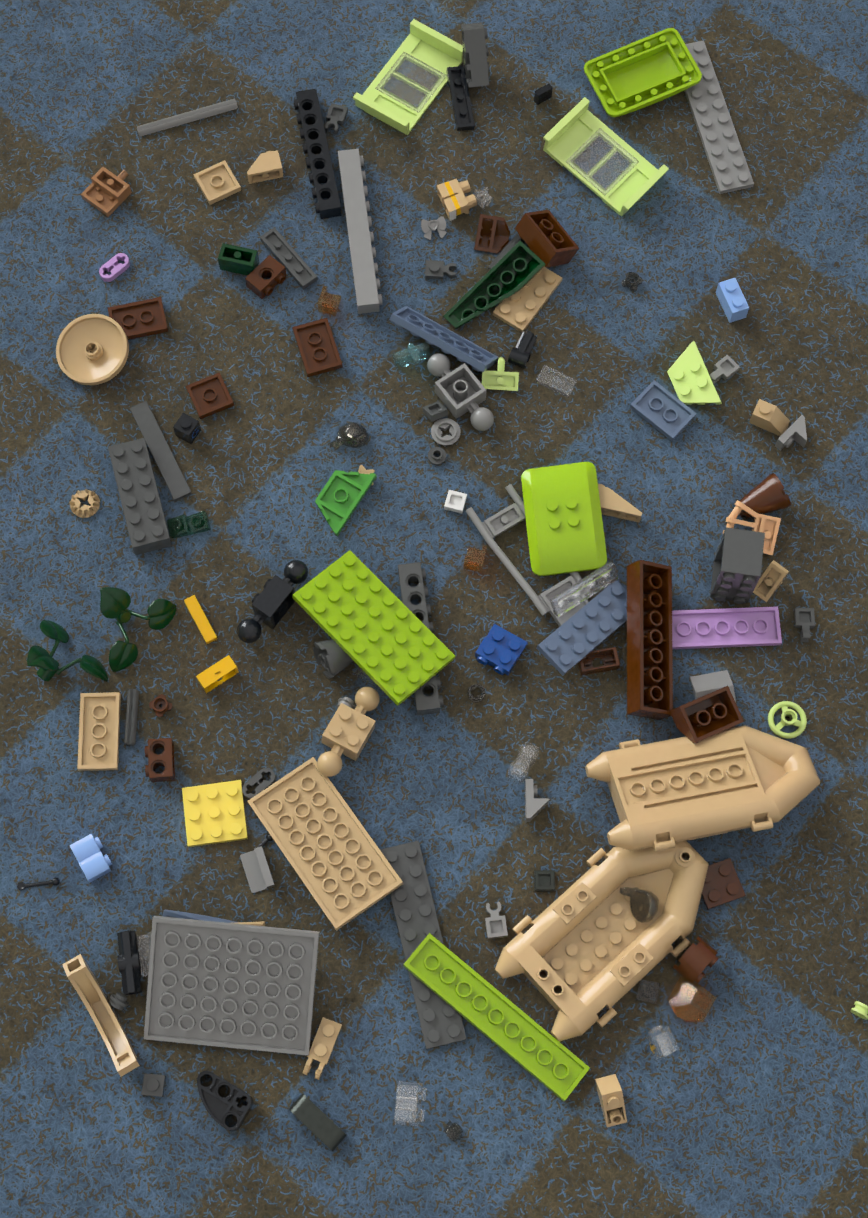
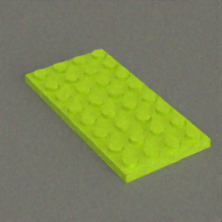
M351 550L292 596L307 614L397 706L455 659V655Z

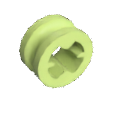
M855 1001V1008H852L851 1012L867 1020L868 1006Z

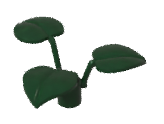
M114 587L100 588L101 613L106 618L117 620L116 624L125 638V642H115L110 650L109 664L113 672L127 668L138 656L137 646L129 643V638L122 623L128 622L131 615L149 620L148 625L151 629H163L171 622L176 613L175 604L166 599H157L148 607L147 613L149 616H144L127 609L131 603V598L126 591Z
M49 620L41 621V631L50 639L55 640V645L50 655L44 648L32 646L28 652L27 666L39 667L37 675L42 680L50 681L55 674L59 675L67 668L80 663V667L87 673L106 682L108 681L104 666L99 660L89 655H83L82 659L77 658L59 669V663L52 657L60 642H68L69 635L59 624Z

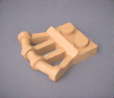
M737 500L736 506L730 515L726 517V527L734 528V524L752 527V531L765 533L763 553L773 555L781 518L756 513ZM741 510H744L754 517V523L736 518Z

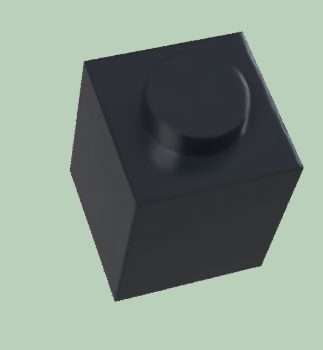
M182 413L173 426L175 435L190 444L193 443L201 431L199 421L185 413Z

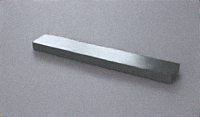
M147 401L131 407L130 411L143 438H145L146 444L174 501L176 502L191 495V490Z

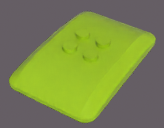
M667 28L589 60L584 65V73L610 117H619L655 104L698 84L702 78V73L679 32L674 28Z
M579 462L525 470L521 475L532 572L537 576H548L603 568L607 563V553L597 473L594 464L591 462Z

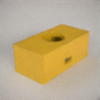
M228 655L198 674L196 678L207 694L239 673Z

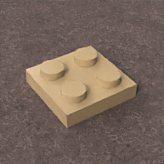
M225 160L193 174L209 205L241 191V186Z

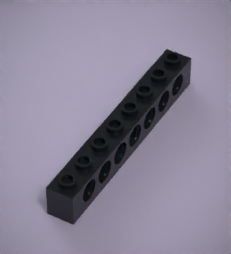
M317 90L296 92V99H293L295 110H299V114H296L298 125H302V128L299 129L300 137L305 140V143H302L303 152L308 154V158H305L307 169H311V173H308L310 184H314V188H311L313 199H317V203H314L316 214L320 213L321 219L342 216Z

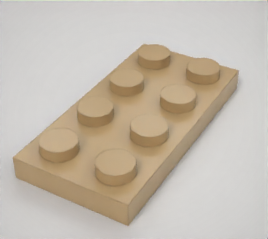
M543 267L520 291L500 302L493 311V315L521 333L524 332L562 282V277Z
M120 692L80 693L78 771L118 770Z

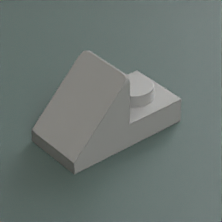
M803 415L778 438L775 447L780 451L784 447L788 448L794 440L804 448L807 442L805 417Z
M525 779V820L530 822L549 803L550 799L534 798L537 797V785H534L533 779Z

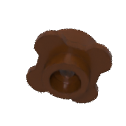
M163 694L149 703V707L156 712L157 717H162L166 711H170L173 707L171 703H168L166 696Z

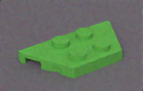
M334 471L315 502L335 535H339L376 479V474Z

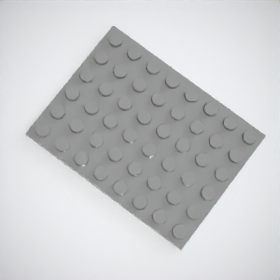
M154 916L152 919L144 1039L309 1056L320 932Z

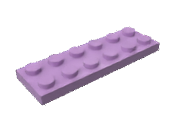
M778 606L672 611V649L775 646L782 644Z

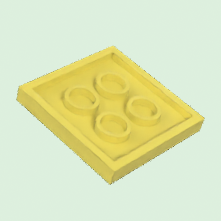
M241 780L182 788L188 847L248 839Z

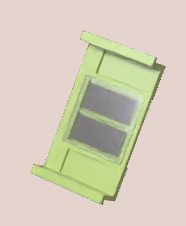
M413 19L410 23V34L363 95L356 93L353 96L355 106L408 135L447 84V67H457L463 63V45Z
M584 97L543 137L545 140L543 150L599 196L612 210L623 216L669 168L664 164L659 169L655 168L588 111L590 101Z

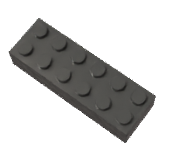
M145 438L109 446L108 450L135 555L172 546Z

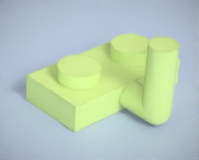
M503 357L498 358L497 371L485 370L482 372V385L485 389L518 391L519 372L505 371V359Z

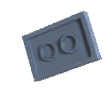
M655 380L630 404V408L671 441L681 433L697 414Z

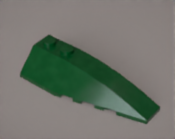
M519 241L443 317L455 329L461 327L520 291L546 264L523 242Z

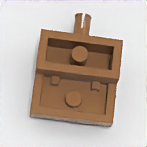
M102 167L91 178L92 183L81 193L82 199L109 217L132 193L130 185L123 181L129 174L122 170L116 176Z

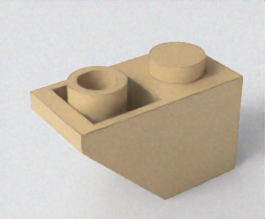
M616 1074L595 1079L606 1126L611 1127L626 1123L627 1117L623 1093Z

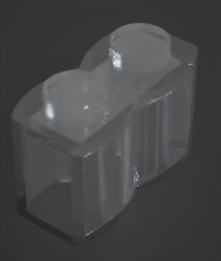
M525 741L520 746L517 758L509 766L508 781L519 787L524 784L525 779L528 777L529 769L537 761L539 747L528 741Z
M397 1082L394 1125L419 1127L420 1122L424 1123L425 1110L421 1109V1101H426L427 1088H422L423 1083Z

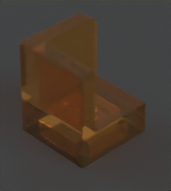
M323 286L317 303L318 312L336 316L341 296L328 293L327 286Z
M483 545L482 550L469 547L467 555H465L463 569L482 572L487 546Z

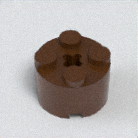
M700 936L697 937L699 943L697 945L692 943L678 961L681 964L673 966L691 984L694 981L698 984L705 975L702 971L707 965L711 968L719 959L716 956L718 952Z

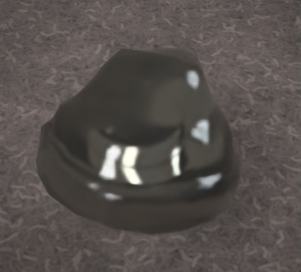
M349 422L339 429L337 437L330 443V447L338 448L341 445L359 448L368 442L369 434L362 425Z
M638 887L620 888L622 895L630 897V908L635 919L641 923L651 921L658 911L659 899L651 891L640 890Z

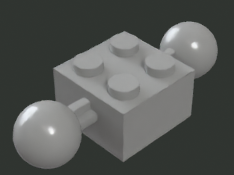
M441 353L432 355L427 362L428 371L433 376L442 377L435 382V393L452 415L457 419L469 411L471 413V424L476 430L486 431L491 428L494 423L493 413L487 408L478 406L486 400V389L464 363L451 372L450 360L446 355Z

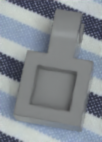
M728 355L714 364L713 369L715 371L710 374L713 384L721 377L726 381L739 371L740 367Z

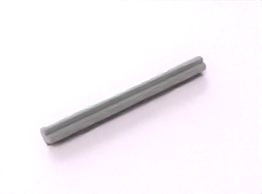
M235 99L140 125L137 126L139 136H144L238 108Z

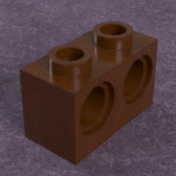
M172 738L148 739V746H145V757L148 758V765H145L146 777H149L151 782L175 781L174 742ZM163 747V753L155 754L157 748ZM157 767H165L162 773H155Z

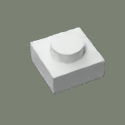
M449 490L444 509L462 514L467 494Z

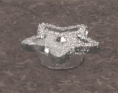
M485 187L483 190H474L477 204L484 209L493 200V197L489 194V187Z

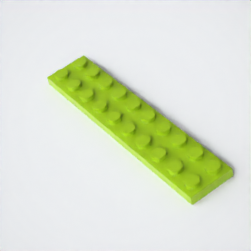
M430 933L403 964V967L563 1102L590 1069L588 1065Z

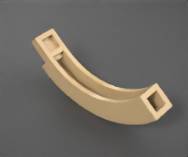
M79 954L62 964L68 979L77 991L100 1032L119 1075L122 1077L140 1066L121 1023L82 955Z

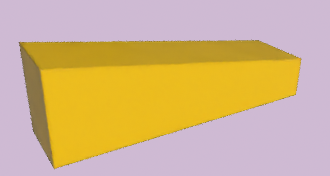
M195 595L185 599L184 603L206 644L217 640V636Z

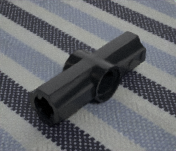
M122 931L117 933L119 946L118 968L122 976L123 995L142 993L141 965H139V960L141 959L137 950L136 931Z

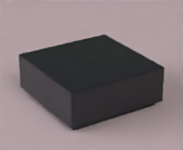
M547 84L535 91L534 102L537 105L552 97V86Z

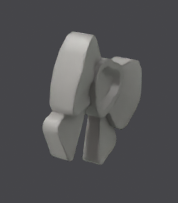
M443 216L437 220L427 221L423 219L421 221L424 238L431 240L432 231L436 230L440 238L446 235V221Z

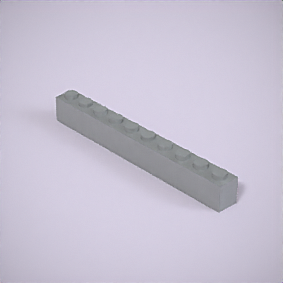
M359 149L338 151V161L358 314L380 312L379 305L383 304L382 295L378 294L377 289H380V280L375 276L378 273V265L373 261V258H376L375 247L371 246V242H374L373 231H369V227H372L371 216H367V212L370 211L369 201H365V196H368L367 185L363 186V181H366L365 170L361 171V166H364L363 155H359Z

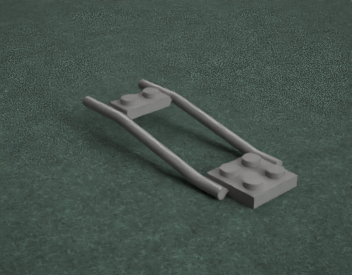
M509 484L505 489L515 503L484 520V522H481L472 507L468 508L466 513L486 543L530 597L541 615L543 616L549 612L560 627L589 602L582 593L588 586L578 572L569 573L571 576L537 595L493 538L526 519L524 502L512 484Z

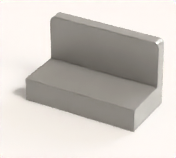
M262 846L240 855L252 893L275 886Z

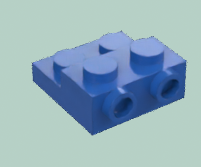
M494 624L475 652V657L482 665L486 666L488 664L494 667L493 670L498 674L509 675L528 642Z

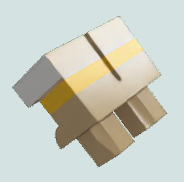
M457 179L437 185L438 196L450 221L456 219V216L460 214H469V209L477 205L474 194L466 197L464 195L471 191L467 180L458 182Z

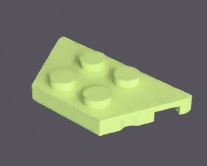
M693 341L667 371L679 400L685 405L694 403L697 405H705V403L720 405L722 404L698 347L695 341Z

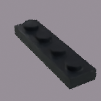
M464 66L447 67L446 73L457 131L474 130L475 124Z

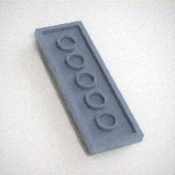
M408 306L392 313L389 319L397 327L405 328L412 335L425 339L426 343L441 348L442 352L457 357L458 361L470 364L476 371L484 372L496 364L499 358Z
M617 580L613 581L543 640L536 649L564 676L627 622V590Z

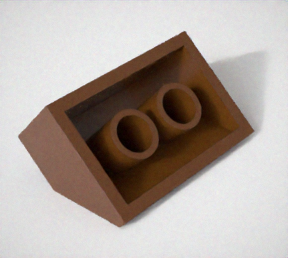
M728 686L670 710L677 729L694 744L744 722Z

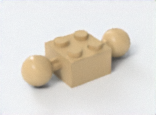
M362 687L357 691L355 695V709L341 703L322 735L321 743L332 748L331 751L324 752L318 758L317 768L322 775L332 777L341 771L342 754L355 761L359 757L375 728L376 721L365 715L366 712L374 710L379 704L380 697L374 688Z

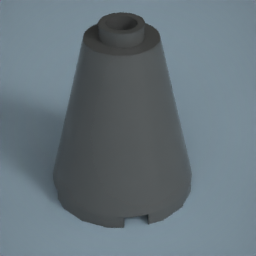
M333 639L313 644L315 645L313 652L318 666L321 664L326 671L322 673L329 679L335 677L354 662Z

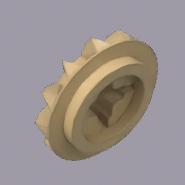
M87 489L78 490L75 495H72V499L69 502L71 511L81 518L93 516L100 507L98 495L94 491ZM86 499H88L87 501L90 504V506L83 505L82 507V504L79 500L85 501Z

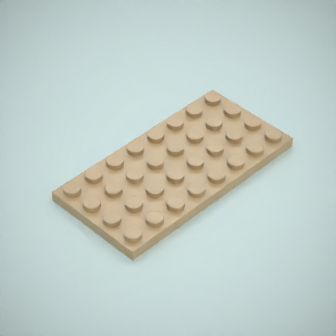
M314 757L247 801L336 931L403 885V881L330 779L319 772L317 761Z

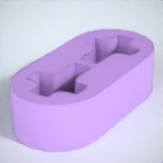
M118 253L102 265L99 269L101 279L105 282H111L127 270L130 266L128 256L124 253ZM121 260V261H124L125 263H124V264L118 263V261ZM104 272H111V275L105 274Z

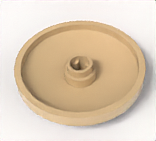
M87 314L70 322L61 332L56 345V358L61 370L71 380L82 385H99L111 380L122 370L129 354L128 338L122 327L114 319L102 314Z

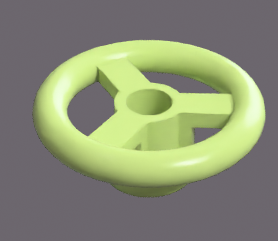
M782 701L770 709L768 724L777 736L792 739L803 733L806 728L807 718L804 710L798 704L791 701ZM788 707L795 709L799 713L801 721L797 720V713L792 709H788ZM781 708V721L775 726L774 714ZM785 717H789L791 721H787ZM793 725L799 727L792 733L780 731L784 726Z

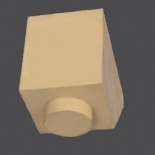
M278 150L267 151L259 155L247 171L249 184L283 177Z
M759 399L749 423L781 436L787 430L790 420L777 406Z

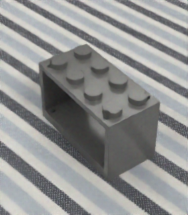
M725 528L714 555L710 597L716 601L733 600L736 604L748 603L761 577L765 533Z

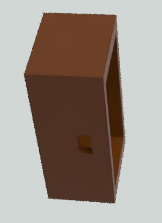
M616 647L590 652L578 663L581 676L619 669L620 663ZM595 658H600L604 664L594 668L592 661Z

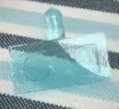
M425 342L414 346L413 343H409L407 349L393 353L395 368L399 366L406 367L410 362L418 364L429 356L428 344Z

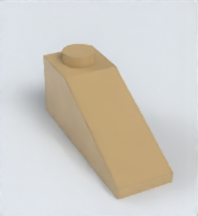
M598 484L602 515L640 523L641 511L610 488L605 487L603 484Z

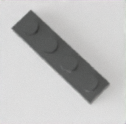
M275 227L260 236L262 243L286 268L303 290L318 280L317 275Z

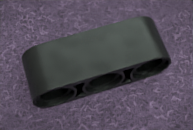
M303 1093L288 1109L332 1152L347 1136Z

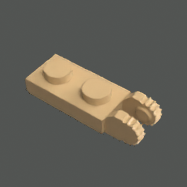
M324 1017L322 1018L310 1048L309 1056H307L308 1060L303 1074L307 1075L310 1072L313 1060L320 1062V1065L315 1072V1079H320L325 1064L327 1065L342 1024Z

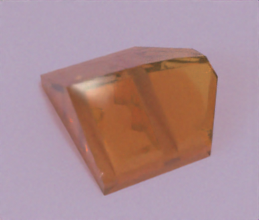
M680 976L667 1001L675 1015L684 1021L703 1022L716 997L695 982L691 984L684 977Z

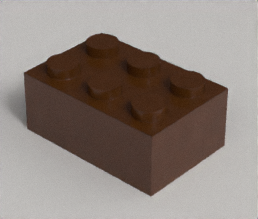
M549 210L525 213L515 227V230L526 242L530 250L546 264L545 268L568 264L579 250V247Z

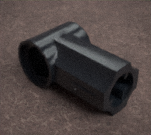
M522 332L516 347H513L510 352L508 363L523 369L526 368L525 364L529 362L530 353L537 341V337L532 332Z

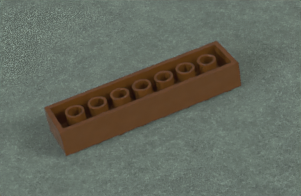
M638 560L627 566V715L661 720L670 717V710L673 709L672 567Z

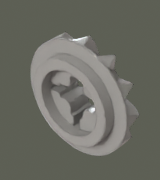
M449 418L437 420L431 428L432 439L436 441L437 445L441 444L444 447L446 445H453L458 441L461 433L457 422ZM449 429L450 435L442 437L443 432L441 430L446 431Z

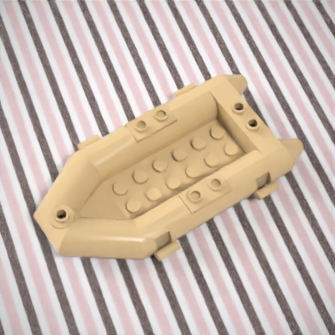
M746 725L733 726L695 744L686 736L643 745L640 744L639 739L620 742V749L602 752L585 766L587 777L607 782L620 823L607 833L609 844L630 851L653 847L654 851L675 848V842L693 840L746 828H752L753 832L773 828V823L779 822L820 784V779L807 748Z
M686 840L675 842V848L654 851L653 847L635 851L613 847L606 854L600 848L586 861L591 868L534 920L527 915L512 928L517 936L503 947L495 971L502 979L523 973L557 1010L558 1014L551 1034L559 1042L583 1035L595 1022L603 1028L617 1014L612 1008L613 1005L669 953L677 958L691 945L686 937L694 928L709 864ZM602 857L606 859L599 866L595 865ZM531 924L532 927L523 934L521 931ZM678 938L681 939L682 942L673 949L672 944ZM606 1007L608 1011L599 1019L597 1014Z

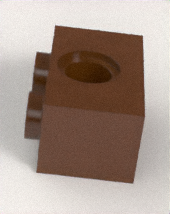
M269 255L245 278L246 287L263 299L265 296L272 294L276 285L282 284L287 276L286 268Z

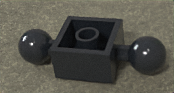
M300 560L288 562L284 568V579L282 580L275 575L272 579L266 581L263 591L254 596L252 600L253 618L241 621L237 627V635L241 641L245 643L256 642L262 633V623L274 629L295 602L292 598L295 593L294 587H292L293 584H300L308 577V568L304 562Z

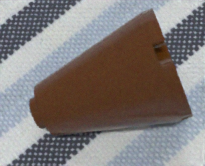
M774 473L766 477L739 500L759 514H766L791 506L790 499L785 494L782 483ZM741 510L739 513L740 517L744 516L746 519L752 517L744 510Z

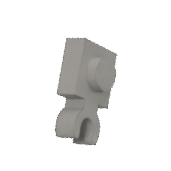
M497 902V909L494 911L490 909V904L487 903L486 911L490 915V917L485 918L487 939L508 937L505 915L499 916L501 903Z

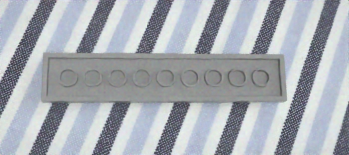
M703 40L685 44L700 69L702 78L698 84L684 90L719 194L751 188L754 186V182L705 42Z

